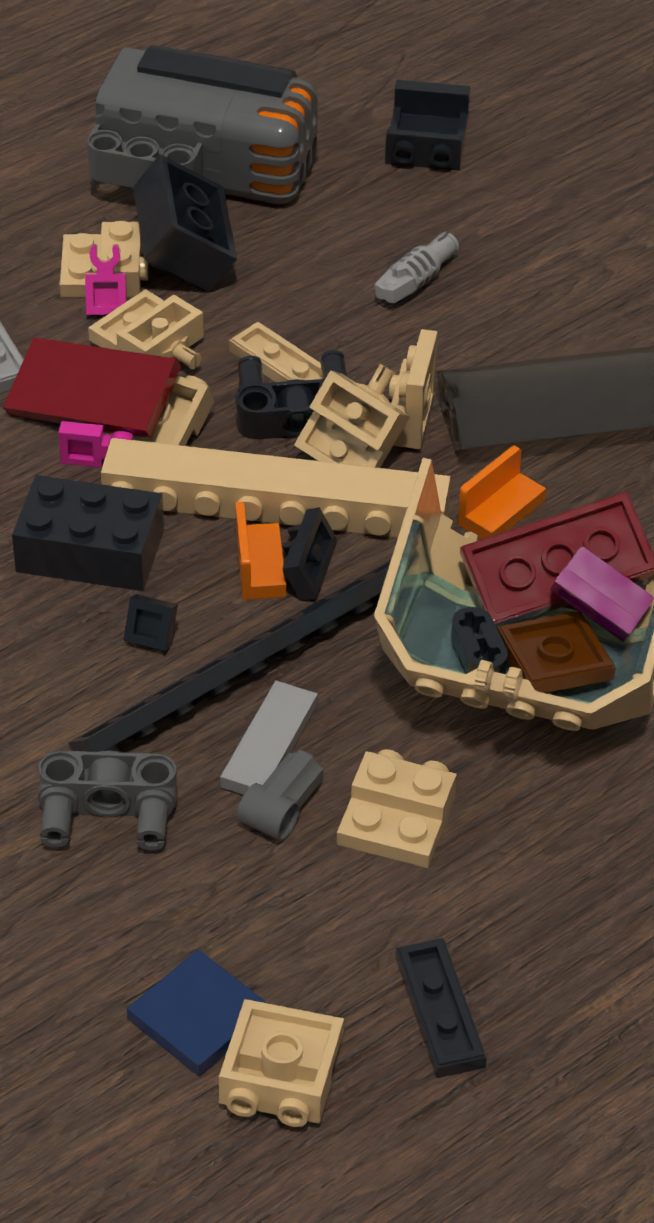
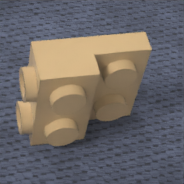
M102 222L101 234H63L60 274L61 297H86L85 274L97 273V267L92 264L89 256L93 244H97V253L102 260L111 259L113 256V244L119 245L121 256L119 262L114 267V272H126L127 297H134L139 294L141 281H148V261L142 257L144 253L139 222Z
M421 329L417 346H409L407 359H403L399 375L394 374L390 380L389 399H392L390 404L410 416L393 446L421 449L435 395L438 331Z
M191 375L186 376V378L177 376L152 438L133 435V440L185 446L191 434L198 436L215 402L207 383ZM104 431L105 435H112L113 433H115L110 431Z
M384 749L379 751L378 754L366 751L352 783L351 800L337 831V845L429 868L455 800L457 774L449 772L448 768L438 761H427L420 765L404 761L403 757L393 750Z
M244 999L219 1074V1103L227 1105V1108L238 1116L249 1117L254 1115L256 1111L275 1114L281 1122L292 1127H301L307 1121L320 1124L332 1083V1069L344 1032V1018Z

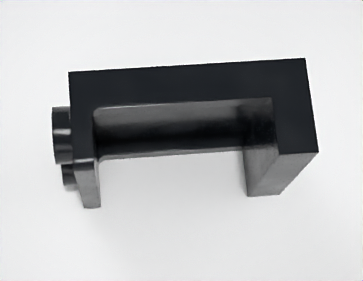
M396 80L394 110L390 129L386 132L385 164L460 171L469 118L470 86Z

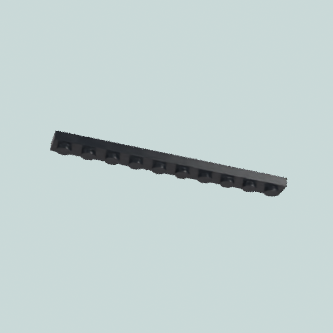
M405 559L394 593L400 591L407 573ZM391 560L71 740L68 743L72 751L100 752L111 750L119 752L121 748L118 743L129 736H132L133 740H137L149 735L159 728L156 723L157 720L168 714L173 719L191 711L196 707L194 699L205 693L207 697H212L224 692L232 686L230 679L242 672L244 677L264 669L269 665L266 658L276 652L283 656L299 649L304 645L302 638L311 632L318 636L334 629L339 625L337 618L346 612L353 616L367 610L374 605L372 598L382 591Z

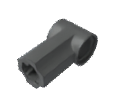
M299 749L296 753H288L263 785L254 783L247 789L238 808V821L279 841L285 840L292 832L298 820L300 807L323 780V768L318 765L313 755Z

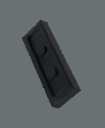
M444 938L397 947L395 959L436 1078L486 1068L487 1057Z

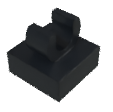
M139 594L133 595L129 601L123 640L166 651L172 644L178 604Z

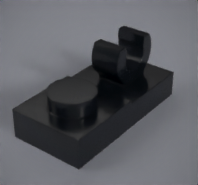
M320 507L307 509L301 525L288 528L287 532L292 542L282 544V548L287 555L282 568L284 577L292 585L300 601L317 597L337 541Z

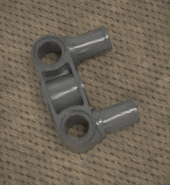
M108 750L100 752L55 751L41 759L38 766L40 778L38 800L43 810L40 839L44 845L55 848L65 846L69 838L71 815L75 814L103 817L139 816L137 829L138 846L145 850H158L164 846L167 816L176 808L178 802L176 764L171 758L157 753H122Z

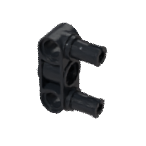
M330 350L321 355L322 379H294L270 383L264 382L262 361L259 357L245 356L241 358L238 362L240 388L235 397L238 431L249 439L298 438L314 411L310 408V405L330 370L347 376L344 354L338 350Z

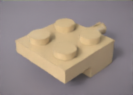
M145 289L88 327L89 340L102 348L176 358L191 370L198 367L202 360L201 354L196 353L189 347L204 337L203 312L174 294L164 301Z
M379 363V367L369 384L365 385L356 383L342 373L330 370L310 405V408L314 411L294 446L318 461L380 468L410 418L409 415L391 405L383 395L395 372Z

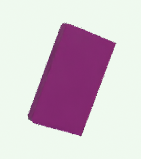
M584 547L578 549L550 588V591L622 642L630 635L654 600L651 594Z

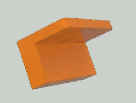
M513 445L460 488L458 525L469 532L475 533L480 539L509 531L546 499V488L520 473L522 451L520 448Z
M235 502L236 544L242 600L286 597V579L282 569L284 562L279 523L246 525L244 502Z

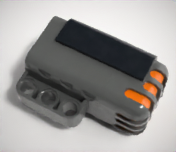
M150 45L146 50L124 47L97 95L96 124L87 140L89 174L94 180L133 188L158 155L161 154L223 186L225 195L276 205L288 204L298 195L300 186L303 184L306 173L309 171L312 160L317 153V90L309 81L297 78L295 70Z

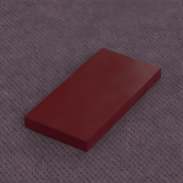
M33 337L3 409L8 415L55 423L66 421L103 425L104 431H126L134 436L152 438L181 365L176 358Z
M627 491L460 547L462 560L481 608L489 613L496 627L516 623L569 605V603L550 591V588L581 547L592 552L634 583L654 576V553Z

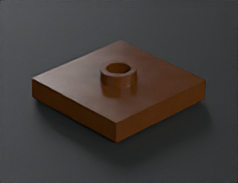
M580 611L497 626L507 648L509 663L512 667L522 670L523 679L529 680L535 691L547 693L610 681L615 678L616 666Z

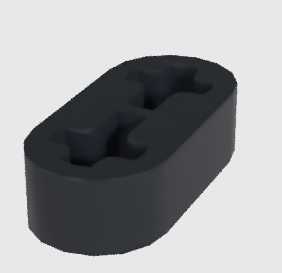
M465 607L458 610L452 618L451 639L466 673L468 674L478 668L480 661L485 660L484 658H479V655L484 653L486 660L493 663L494 672L505 674L508 658L507 648L492 617L488 612L477 607ZM472 630L474 632H479V635L474 636Z

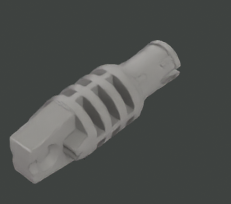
M443 232L428 245L413 248L404 257L391 265L388 271L375 283L376 298L396 303L414 294L424 284L437 276L443 262L459 251L457 239L451 233L447 235V232Z

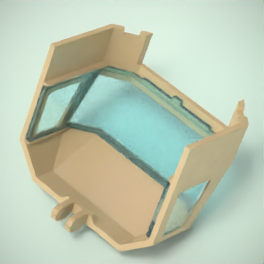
M423 458L374 614L382 649L408 684L415 687L417 692L429 697L439 698L442 694L460 698L468 706L481 709L492 705L504 708L507 713L520 719L530 720L534 716L550 719L554 725L571 731L580 730V727L593 730L651 714L654 704V600L624 642L584 615L616 666L614 680L542 693L535 691L530 681L523 679L522 670L512 667L508 659L505 674L494 672L493 663L486 660L484 653L479 655V658H484L485 660L480 661L478 668L468 674L466 673L451 639L452 618L458 610L465 607L481 608L474 587L466 584L468 572L460 554L461 546L479 540L478 535L471 531L465 532L463 536L451 529L453 520L441 514L432 459ZM654 576L648 578L645 589L653 598ZM560 607L519 622L577 611ZM472 630L474 636L479 635V632H474Z

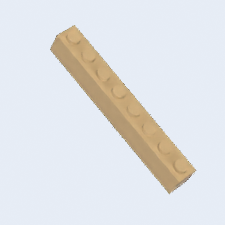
M111 438L101 470V483L108 486L162 493L163 511L236 519L235 502H244L246 520L292 526L301 525L307 509L320 507L332 530L398 538L418 472ZM434 474L441 514L447 517L451 476Z

